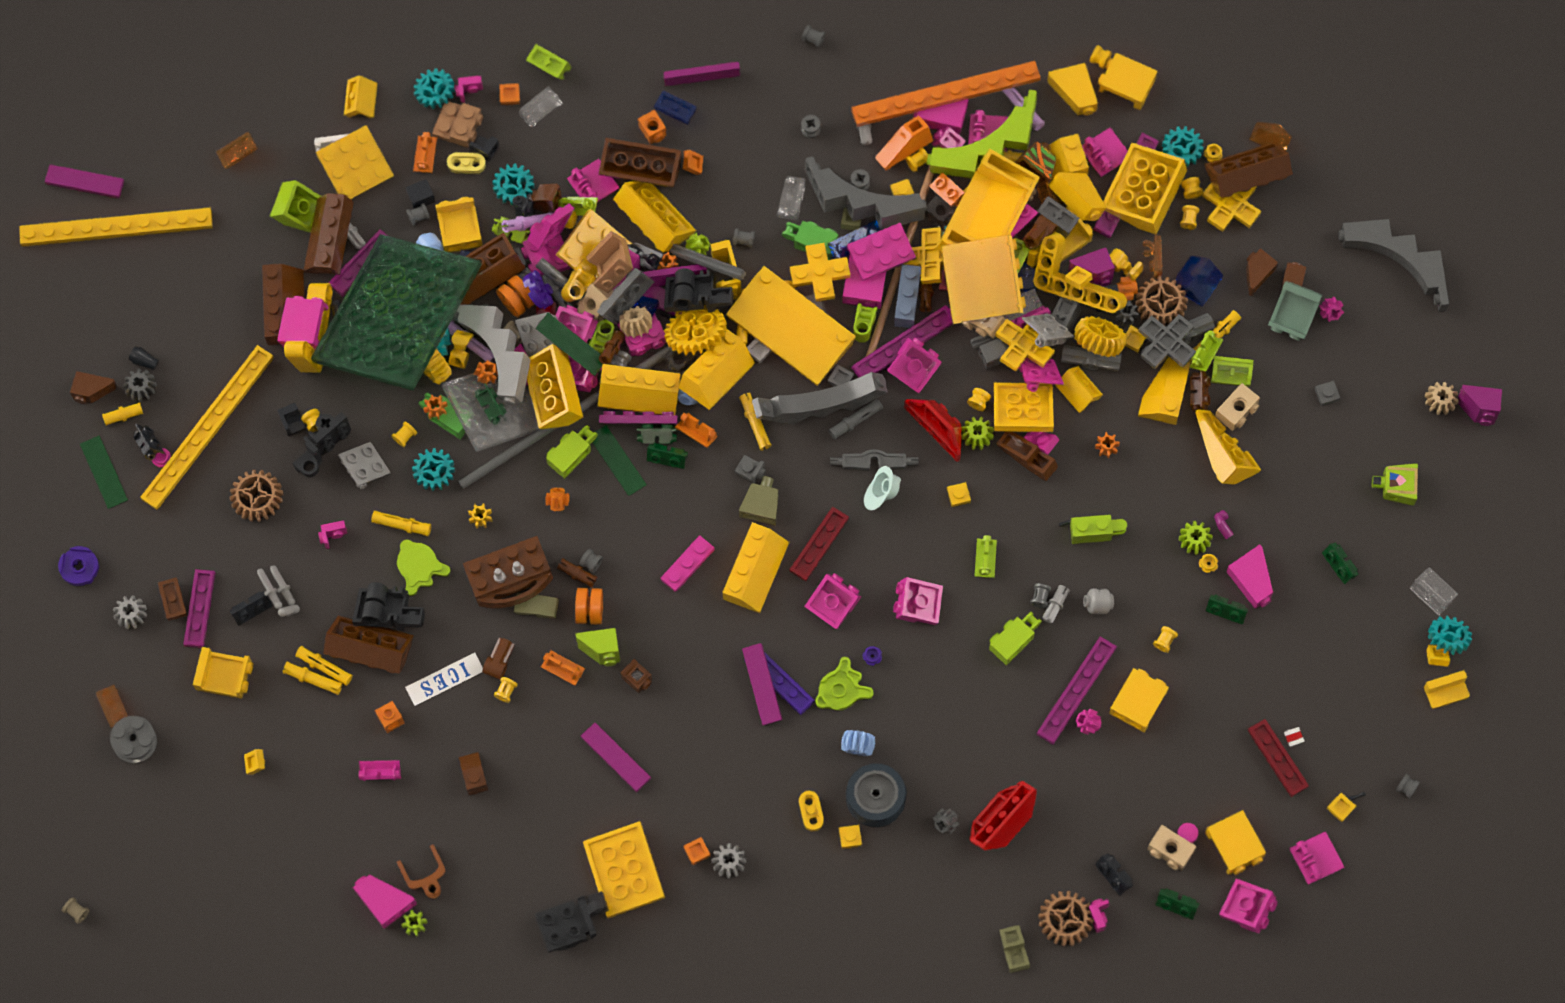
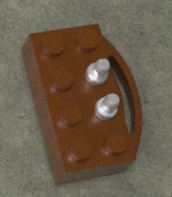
M538 536L463 563L478 606L484 608H506L521 604L535 597L553 580ZM532 587L530 590H528V591H526V592H524V593H522V594H520V595H518V596L511 597V598H507V599H500V598L506 597V596H508V595H511V594H514V593H516V592H519V591H522V590H524V589H527V588Z

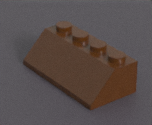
M605 138L598 175L674 188L682 160L681 150Z
M1276 141L1205 164L1214 191L1220 197H1230L1234 193L1246 192L1252 187L1265 186L1271 181L1284 180L1287 176L1293 175L1289 153Z
M327 193L317 199L304 265L305 273L340 275L354 203L345 194Z
M503 232L441 271L439 275L457 305H469L526 268Z
M285 264L262 265L264 336L267 345H279L280 343L277 339L286 298H294V296L305 298L304 270Z
M337 616L326 633L323 654L330 655L332 658L349 660L351 663L368 665L370 668L387 670L389 673L400 674L406 663L414 635L384 627L354 626L352 623L353 619Z

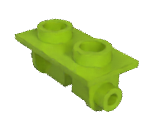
M563 197L559 200L558 205L563 208L570 204L575 208L574 211L577 216H584L589 209L595 212L598 198Z
M502 216L500 219H494L498 223L493 225L492 232H495V235L502 234L504 232L502 227L507 226L502 225L503 220L511 219ZM526 228L525 231H510L513 233L511 240L523 244L529 237L528 233H531L529 228ZM504 232L507 238L509 237L510 232Z
M1209 330L1208 333H1205L1201 346L1198 347L1195 355L1191 358L1190 368L1206 372L1223 339L1214 337L1215 333Z
M986 535L983 536V539H977L975 577L995 578L997 540H992L991 536Z

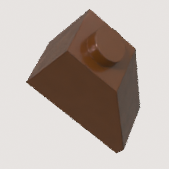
M539 185L538 190H534L531 196L532 202H534L533 208L544 213H554L559 208V200L562 199L560 185Z
M1261 248L1256 253L1252 252L1247 258L1246 273L1248 294L1250 296L1264 284L1278 266V262Z
M76 371L70 394L74 401L78 403H93L116 390L117 385L114 379Z
M476 752L459 757L469 796L488 791L479 753Z

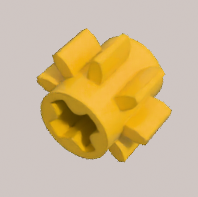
M474 504L473 511H468V514L472 516L469 519V523H475L476 529L479 526L487 528V522H492V517L488 516L492 513L491 509L486 510L485 504H482V506Z

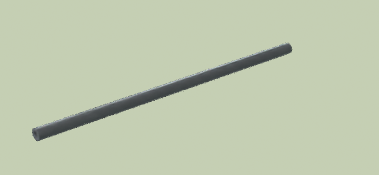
M667 346L634 368L649 370L674 354V351H672L671 347ZM599 390L580 402L582 412L598 403ZM559 427L538 429L459 480L458 483L462 489H465Z

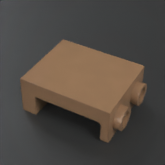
M612 231L587 256L588 262L597 266L599 277L594 281V286L608 294L633 269L626 239Z

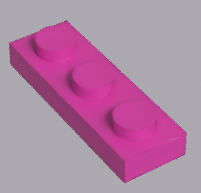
M699 535L661 577V581L676 593L715 548Z

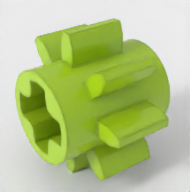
M695 233L686 240L687 249L706 255V252L709 251V241L702 234L698 236Z
M411 910L410 915H403L406 923L401 925L403 928L408 927L407 935L413 932L417 937L418 932L421 930L426 931L423 924L427 923V919H421L423 915L421 911L418 915L414 914L413 910ZM417 920L418 925L412 926L410 922H415Z

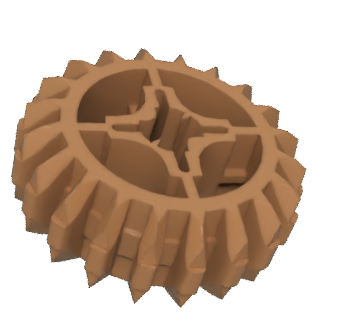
M1161 276L1158 277L1157 281L1153 277L1150 279V283L1145 281L1144 287H1139V293L1136 294L1137 301L1135 302V305L1138 307L1137 313H1142L1141 319L1149 318L1152 315L1165 326L1166 323L1169 325L1178 314L1183 317L1184 311L1187 310L1186 303L1188 298L1185 297L1186 291H1181L1182 285L1175 286L1176 280L1169 282L1168 277L1163 281ZM1158 291L1157 295L1147 298L1150 293ZM1160 296H1161V300H1163V303H1164V304H1163V308H1162V304H1161L1160 301H1159ZM1172 306H1176V308L1173 311L1165 313L1167 308H1172Z
M254 469L252 470V475L245 472V478L238 476L240 482H233L235 488L230 490L231 494H233L230 496V501L233 502L231 505L233 509H236V514H242L244 520L249 516L251 522L255 517L260 522L263 516L268 520L269 513L274 516L275 512L273 509L279 510L280 506L278 503L283 502V499L280 497L283 495V491L280 490L282 486L280 483H277V478H271L272 475L269 472L264 475L263 470H260L259 474H257ZM262 484L269 486L272 489V494L263 491ZM259 492L260 496H257L258 498L254 499L253 496H256V494ZM241 497L250 501V508L242 504ZM267 503L266 505L259 508L261 504Z
M1060 891L1058 893L1059 898L1052 894V902L1046 899L1044 902L1046 906H1041L1040 908L1044 913L1039 914V918L1043 919L1039 922V926H1046L1042 933L1046 934L1049 932L1048 940L1055 937L1054 944H1058L1059 940H1063L1062 946H1066V941H1069L1070 945L1073 946L1074 939L1081 943V936L1087 938L1088 934L1086 931L1092 930V927L1088 924H1093L1094 919L1089 918L1092 915L1091 911H1086L1090 904L1083 905L1084 897L1077 900L1078 893H1075L1074 897H1070V891H1067L1066 896L1063 897V893ZM1060 904H1068L1065 910H1053V908ZM1074 907H1076L1081 912L1083 922L1079 921V918L1074 916ZM1068 911H1070L1069 919L1071 920H1067L1064 926H1062L1063 918L1061 917H1065L1068 914ZM1049 915L1059 922L1058 931L1052 926ZM1068 927H1079V929L1073 933H1064L1065 929Z

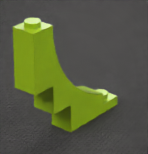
M1029 90L1028 97H1024L1023 107L1015 106L1008 119L996 131L984 139L962 147L933 148L932 154H928L927 158L930 173H944L945 175L972 179L979 162H981L989 149L1002 156L1005 148L1026 150L1030 140L1037 102V91Z

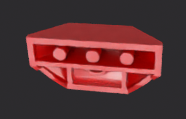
M905 400L904 409L958 462L961 456L962 427L960 421L956 417L952 418L947 413V408L942 403L938 404L935 400Z
M1020 781L1017 785L998 792L973 821L970 836L971 843L984 851L1006 847L1031 819L1037 790L1029 784Z

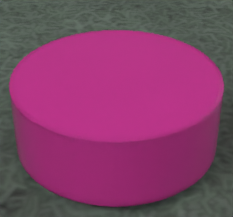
M1185 823L1179 827L1177 835L1190 843H1194L1198 837V829L1191 823Z

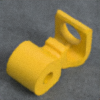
M1114 249L1110 254L1115 272L1123 270V273L1126 276H1130L1131 280H1136L1143 271V264L1140 261L1132 268L1127 255L1123 251Z
M461 330L454 332L452 336L454 349L450 353L449 365L465 369L469 359V353L465 349L474 337V334Z

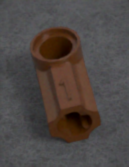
M1040 215L1032 229L1023 238L1025 246L1030 250L1037 249L1045 237L1054 234L1058 225L1044 215Z
M498 638L491 656L484 663L482 673L501 680L507 670V662L515 647L514 643L504 638Z

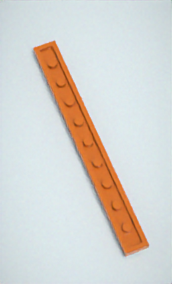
M1032 61L852 107V113L856 126L859 127L1040 81L1041 77L1036 62Z

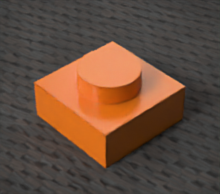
M519 83L500 85L501 105L520 104Z
M692 150L684 151L683 169L695 175L702 174L703 156Z
M702 837L683 846L692 865L711 857Z

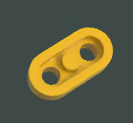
M805 791L799 797L803 823L807 830L818 831L824 823L819 797L813 791ZM806 800H812V805H806ZM816 819L817 823L813 825L810 823V820Z

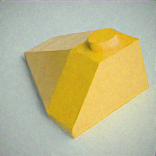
M1170 357L1167 358L1142 397L1139 417L1176 425L1191 360L1182 368Z
M1197 410L1195 412L1212 469L1222 484L1235 485L1261 471L1252 455L1248 451L1243 452L1238 447L1239 441L1225 433L1226 427L1211 411Z

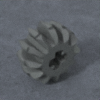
M139 368L135 374L133 371H130L131 377L125 376L126 383L123 384L124 389H126L125 394L131 396L130 398L133 401L138 398L139 402L142 403L144 397L149 400V394H155L153 388L157 387V383L154 382V375H149L148 370L142 373Z

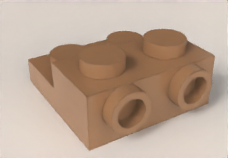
M449 101L448 104L444 103L432 132L433 137L468 148L471 141L474 142L477 132L475 130L477 126H480L482 123L483 115L481 109L464 103L462 106Z

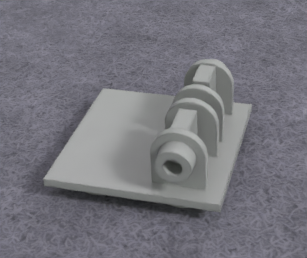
M547 313L515 320L528 356H532L554 344L535 329Z
M1050 314L1022 317V320L1039 333L1035 339V344L1039 347L1061 345L1066 342L1067 338L1074 336L1068 331L1067 327L1058 323L1055 317Z
M371 442L338 454L341 463L347 468V473L354 479L357 488L360 487L361 490L367 487L366 483L391 473Z

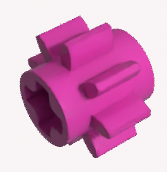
M1332 297V299L1325 298L1322 305H1319L1322 310L1320 315L1322 318H1326L1328 322L1339 320L1341 314H1344V311L1341 309L1344 305L1340 300L1337 301L1335 297Z
M1083 710L1077 716V727L1081 728L1080 732L1087 735L1089 733L1094 734L1101 727V716H1098L1095 710Z

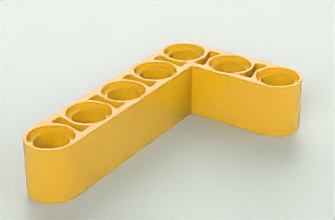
M1054 233L1043 239L1033 280L1036 288L1109 313H1115L1126 306L1127 299L1124 294L1090 282L1082 288V295L1079 294L1077 288L1065 282L1066 275L1059 273L1065 247V238L1060 233ZM1052 239L1056 242V247L1052 245ZM1047 257L1051 259L1052 265L1048 264ZM1043 275L1047 278V284L1043 281ZM1061 281L1064 283L1065 289L1061 287ZM1095 293L1099 294L1100 301L1096 299ZM1113 298L1118 303L1117 307L1113 304Z
M311 283L307 293V299H312L313 297L321 298L328 306V311H323L318 340L321 342L320 351L315 350L307 341H286L284 345L285 357L301 373H320L322 370L332 300V286L330 283Z

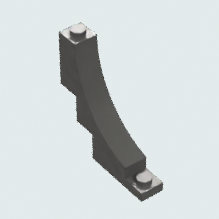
M813 156L806 158L805 172L824 213L846 207L852 221L875 216L881 230L898 223L904 225L924 220L927 205L925 200L921 199L919 193L896 196L868 192L842 180L830 168L821 170L819 163L815 162Z
M1389 219L1343 223L1341 230L1338 231L1339 242L1343 243V248L1371 250L1395 260L1413 275L1425 295L1434 294V305H1438L1439 312L1447 311L1449 300L1441 250L1417 252L1415 235L1392 237Z
M870 372L855 380L828 389L795 395H778L772 399L757 397L752 400L756 418L794 425L809 416L824 418L839 409L853 411L888 391L883 374Z

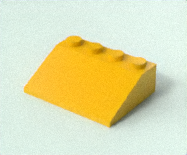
M1132 143L1103 201L1106 206L1105 211L1138 229L1157 234L1187 172L1185 160Z

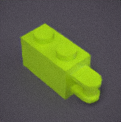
M588 425L578 434L574 431L570 434H565L560 440V444L556 448H551L547 453V464L565 479L591 452L590 444L596 439L598 434L596 432L593 433Z
M1111 515L1071 518L1070 522L1072 544L1111 541L1112 535H1122L1126 532L1127 528L1125 520H1111Z
M1030 612L1023 620L1019 617L1014 621L1010 619L1004 625V630L1000 634L996 633L990 639L989 650L1006 666L1034 639V630L1042 621L1040 619L1037 620L1033 616V612ZM1027 622L1032 625L1030 628L1026 625Z

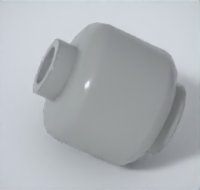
M1093 588L1084 596L1083 604L1084 607H1087L1090 614H1107L1114 607V596L1110 594L1108 589Z

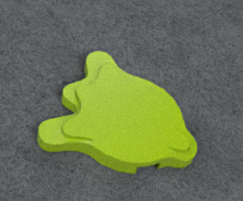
M410 540L401 542L397 566L401 575L406 580V590L409 596H414L420 587L432 586L433 575L447 577L450 574V567L440 563L429 546Z
M842 657L838 667L821 680L815 703L820 709L845 710L860 699H871L874 692L872 688L858 684L862 679V674L851 669V661L848 657Z

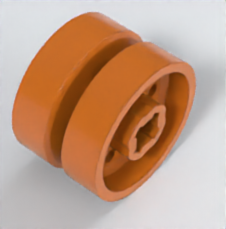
M514 275L507 281L508 286L503 284L496 290V293L504 306L518 318L526 312L525 307L531 308L534 302L528 295L531 292L529 287L525 288L523 280Z
M577 588L576 624H587L588 616H590L591 624L601 625L603 589L592 588L591 596H589L588 588Z

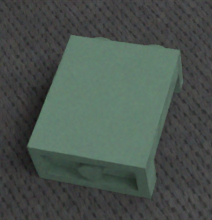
M1286 280L1268 325L1272 326L1271 330L1281 334L1282 331L1290 333V338L1300 341L1301 338H1306L1323 295Z

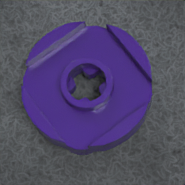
M537 270L523 277L524 287H529L531 292L528 295L537 307H544L546 309L553 304L551 294H553L552 287L548 283H544Z
M75 546L60 557L58 569L65 582L73 586H83L94 581L99 571V562L89 548ZM78 562H81L83 568L80 570L74 568V565H77Z

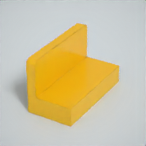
M360 75L348 80L344 115L352 117L362 114L369 118L374 117L377 83Z
M1079 366L1066 371L1061 377L1063 385L1055 384L1079 413L1091 402L1099 400L1103 395Z
M1464 670L1426 682L1424 689L1432 709L1470 697L1465 684L1467 676Z

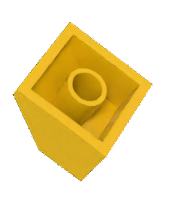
M1078 134L1059 138L1050 144V152L1056 157V163L1049 182L1053 180L1058 172L1087 173L1088 175L1089 166Z

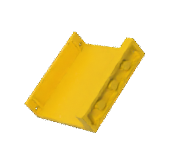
M1012 235L941 246L953 324L1013 313H1023V308H1026L1025 297H1021L1020 289H1023L1022 278L1018 277L1017 270L1020 269L1019 258H1015L1014 250H1017L1016 239H1012Z

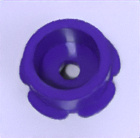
M870 646L865 649L863 660L868 665L878 664L882 660V652L879 648Z

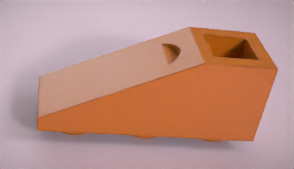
M919 115L905 123L877 154L876 160L886 171L904 160L907 156L931 143L933 138L929 126Z

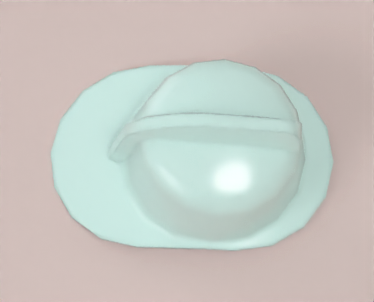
M881 467L869 485L864 496V505L868 510H876L884 501L893 499L897 495L901 479L893 474L890 467Z

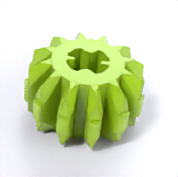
M973 416L972 422L965 421V426L962 427L961 431L963 432L961 439L966 440V446L972 444L973 450L976 446H979V449L982 450L983 444L989 446V440H993L994 435L992 432H994V428L989 427V420L983 422V417H980L979 421H976V418Z
M1193 521L1192 526L1186 523L1185 528H1181V535L1178 540L1182 542L1181 548L1188 547L1187 553H1190L1191 550H1194L1195 555L1198 554L1199 550L1204 553L1206 547L1211 546L1210 540H1212L1213 536L1208 534L1210 532L1209 527L1203 528V522L1198 526L1197 522ZM1193 535H1196L1198 540H1194Z

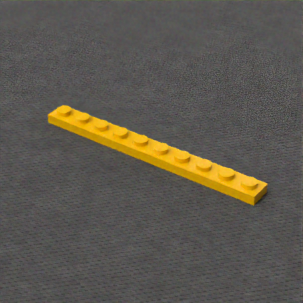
M211 208L24 225L19 226L21 246H33L213 228Z
M258 345L142 494L141 500L158 510L274 359L271 353Z

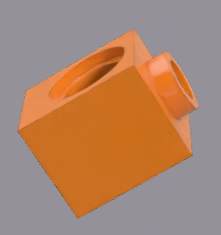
M655 110L638 118L639 127L650 144L660 142L667 136L666 127ZM650 127H657L654 131L649 130Z
M393 701L375 710L378 719L387 733L405 724Z

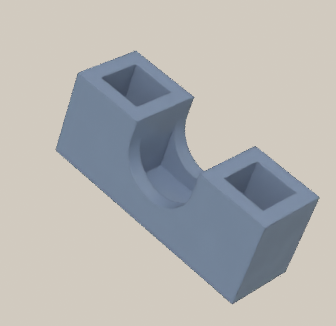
M902 264L895 312V327L911 328L914 326L921 279V266Z

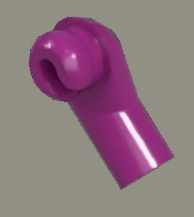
M1221 510L1219 513L1217 512L1214 516L1216 525L1224 538L1228 539L1234 534L1225 522L1228 519V514L1224 510Z

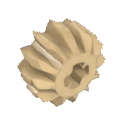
M636 306L633 309L630 307V310L623 311V315L619 316L620 328L627 337L632 336L635 338L638 335L642 337L643 333L647 334L649 329L652 328V317L645 307L639 308V306Z
M1445 381L1442 386L1438 382L1435 383L1434 387L1429 386V392L1425 394L1427 399L1425 404L1431 405L1430 412L1435 409L1437 410V415H1440L1441 411L1446 415L1449 410L1453 411L1455 409V405L1458 403V399L1455 397H1457L1458 392L1452 391L1453 385L1446 387L1447 383Z

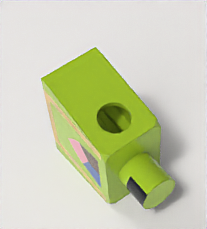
M1418 464L1387 466L1383 477H1372V488H1383V498L1386 500L1415 505L1417 500Z

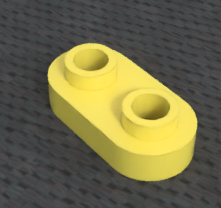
M452 153L447 159L448 168L454 173L478 174L486 167L484 157L478 153ZM455 163H460L459 166H454ZM475 163H479L478 167H474L473 165Z

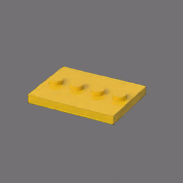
M640 821L583 841L598 891H603L609 911L605 912L607 918L665 898Z

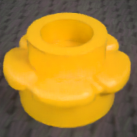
M1211 144L1204 150V156L1210 162L1222 159V149L1217 144Z
M1205 554L1199 560V567L1206 573L1214 572L1218 568V559L1212 554Z

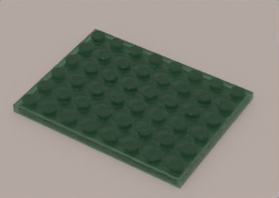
M380 234L314 351L311 360L313 363L414 391L482 265L480 260Z

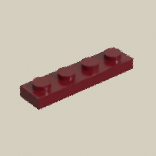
M832 506L789 569L790 572L807 582L849 520V516Z
M1266 719L1248 728L1252 739L1290 797L1292 798L1309 787L1308 783Z

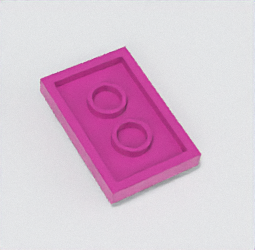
M901 223L847 245L862 281L916 259Z

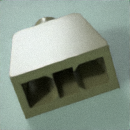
M763 476L760 485L754 483L750 485L740 506L739 517L776 526L779 493L778 489L772 488L773 478Z

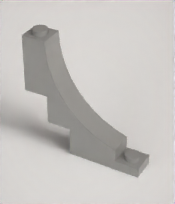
M443 304L442 312L448 319L458 321L463 328L483 338L491 349L498 370L497 396L505 404L514 405L515 403H522L531 359L524 352H514L517 336L510 329H501L503 313L495 306Z

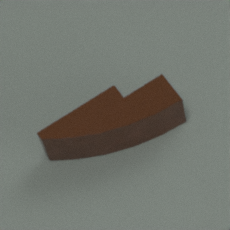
M1006 431L996 443L998 447L1015 461L1045 481L1058 468L1054 458L1040 451L1037 445L1013 431Z

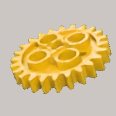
M704 305V309L681 311L682 314L675 313L676 318H670V323L666 324L667 329H664L666 343L668 347L672 348V351L677 350L678 354L684 351L685 355L692 352V355H695L696 351H699L701 354L703 349L709 351V346L716 347V341L721 342V337L725 336L724 331H727V323L719 309L708 313V309Z

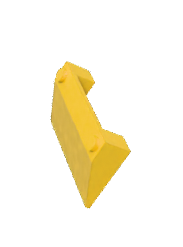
M989 149L981 160L936 249L942 252L941 246L1010 235L1040 177Z
M765 266L751 280L726 314L732 321L817 386L852 346L856 337Z

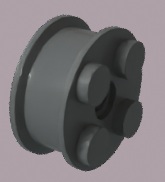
M128 716L122 718L114 725L111 731V745L116 755L125 762H143L151 757L156 749V733L152 725L142 717Z

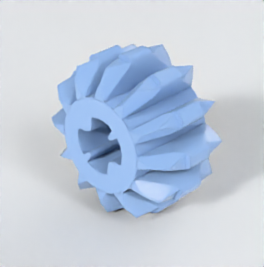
M847 730L842 736L841 749L856 755H872L875 747V737L870 733Z

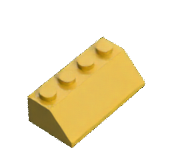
M637 181L626 182L613 199L618 204V207L630 217L633 223L637 224L643 231V234L650 238L656 248L663 253L670 251L674 244L680 245L696 231L653 184Z
M729 330L725 332L724 337H721V342L716 341V347L710 346V350H706L683 373L679 384L680 390L709 410L755 364L744 341Z
M551 344L529 357L531 360L527 381L539 429L569 426L583 418L568 354L558 346Z
M603 364L597 407L642 413L654 412V414L662 415V412H674L675 415L680 374Z
M752 522L723 590V600L760 613L789 542L773 530Z

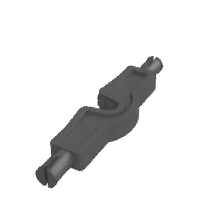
M877 449L867 450L862 454H843L842 458L830 457V466L842 465L843 469L867 471L870 469L872 459L878 461L879 469L883 466L890 467V469H906V465H918V457H906L905 453L887 454Z

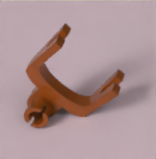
M433 844L430 845V848L439 867L433 874L424 879L410 880L401 861H397L408 887L413 890L423 888L426 896L430 899H436L440 896L441 888L437 880L446 872ZM432 886L436 887L435 893L429 892V888Z

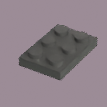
M635 268L626 275V279L622 284L613 290V294L601 303L597 312L608 321L617 325L620 322L619 316L623 315V311L630 310V307L632 308L654 281Z

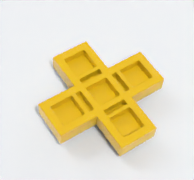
M1211 183L1202 197L1217 207L1208 217L1207 222L1222 232L1233 218L1250 228L1261 214L1259 209L1247 202L1256 190V187H1252L1246 192L1234 193L1230 197H1220L1214 191Z
M941 227L922 229V246L912 247L916 259L904 264L921 266L922 284L942 282L943 257L942 252L936 249L942 237Z
M825 243L805 246L808 264L790 267L793 287L812 284L816 302L835 299L832 281L850 278L847 257L828 260Z
M1006 319L995 333L997 338L1009 345L1000 361L1014 371L1018 370L1026 358H1029L1043 368L1053 356L1055 350L1049 346H1037L1035 339L1039 333L1028 324L1022 329Z

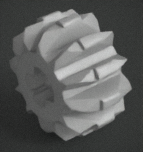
M132 595L130 600H128L124 596V602L117 601L119 607L113 608V611L116 613L113 617L115 620H118L119 626L124 625L126 629H129L132 625L136 629V623H144L141 618L147 617V613L144 612L147 607L142 604L143 601L140 598L136 600L135 596Z
M730 843L727 844V849L722 845L719 846L721 852L714 851L716 857L712 858V863L716 864L713 867L714 871L720 870L719 876L721 877L725 872L727 873V878L731 877L730 873L737 877V870L744 871V867L741 865L746 863V859L742 858L745 855L744 851L738 852L739 846L737 845L731 849ZM732 858L733 863L729 862L726 864L725 859L729 860Z

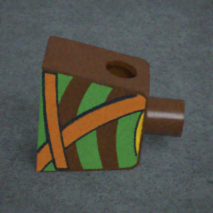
M1035 142L1014 163L1039 176L1040 178L1036 186L1041 188L1052 177L1056 157L1050 152V145L1048 143Z

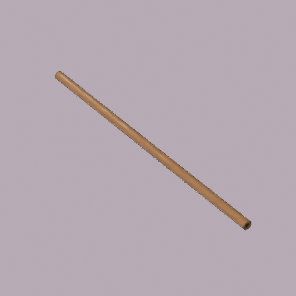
M930 166L919 194L921 199L925 201L934 173H930ZM919 221L909 224L906 236L910 245ZM902 265L895 267L866 356L876 351L901 276Z

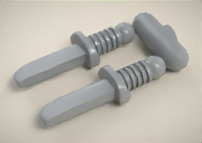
M273 565L270 569L280 587L278 589L273 588L263 569H258V576L267 590L264 594L269 596L275 608L279 609L278 615L288 617L298 613L300 608L298 605H294L295 600L289 591L290 585H286L277 567ZM277 591L282 592L290 606L281 608L282 603L276 594Z

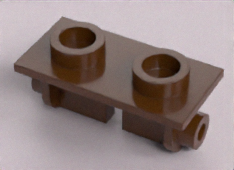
M1204 371L1192 373L1190 377V390L1197 391V393L1190 394V407L1194 412L1200 410V408L1208 411V406L1211 405V398L1208 394L1211 380Z

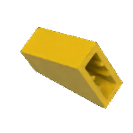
M1085 63L1048 72L1047 80L1050 86L1078 116L1083 114L1085 116L1091 115L1097 111L1098 103Z
M1058 172L1048 184L1050 189L1081 220L1096 221L1106 209L1087 173Z

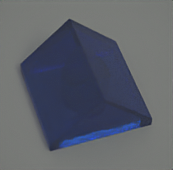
M1190 256L1174 280H1176L1175 286L1181 284V291H1186V297L1203 307L1224 275L1209 258Z

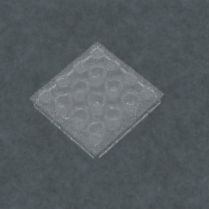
M473 373L445 382L442 385L476 452L539 430L532 398L526 386L522 403L509 405L505 404L500 397L495 399L498 405L500 403L503 404L507 412L505 414L507 421L505 422L501 418L500 423L493 425V423L489 422L484 412L490 406L482 408L475 397L476 390L486 389L483 383L477 382L478 375ZM496 377L495 383L490 382L487 384L488 388L493 387L496 394L498 392V377Z

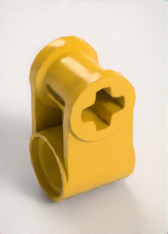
M581 264L574 269L569 280L562 288L561 296L566 302L581 299L587 287L596 278L594 274L590 275L585 271ZM571 288L575 291V297L570 293Z

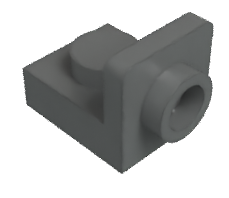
M746 455L743 456L735 469V474L756 484L758 479L761 480L766 473L765 462L761 460L759 463Z

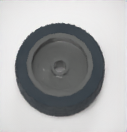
M879 763L865 765L859 768L848 781L846 804L852 816L863 825L883 827L894 822L904 810L907 795L906 786L899 773L893 768ZM874 793L880 794L878 797L873 796Z

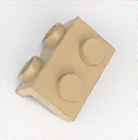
M1001 315L963 321L962 324L969 330L976 329L975 331L982 337L987 335L994 339L995 333L1006 319Z

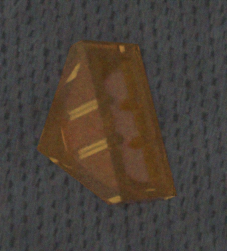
M1257 122L1249 140L1261 145L1276 141L1287 150L1292 137L1279 124Z

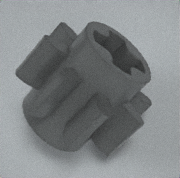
M1129 300L1123 309L1115 312L1118 314L1116 321L1120 320L1123 322V326L1129 322L1133 324V318H1138L1139 314L1134 312L1137 310V305L1133 306Z
M942 808L933 818L935 820V828L942 834L946 831L951 834L960 824L957 822L958 815L951 809L945 812Z

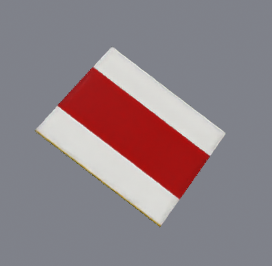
M1299 727L1284 732L1290 747L1305 742Z

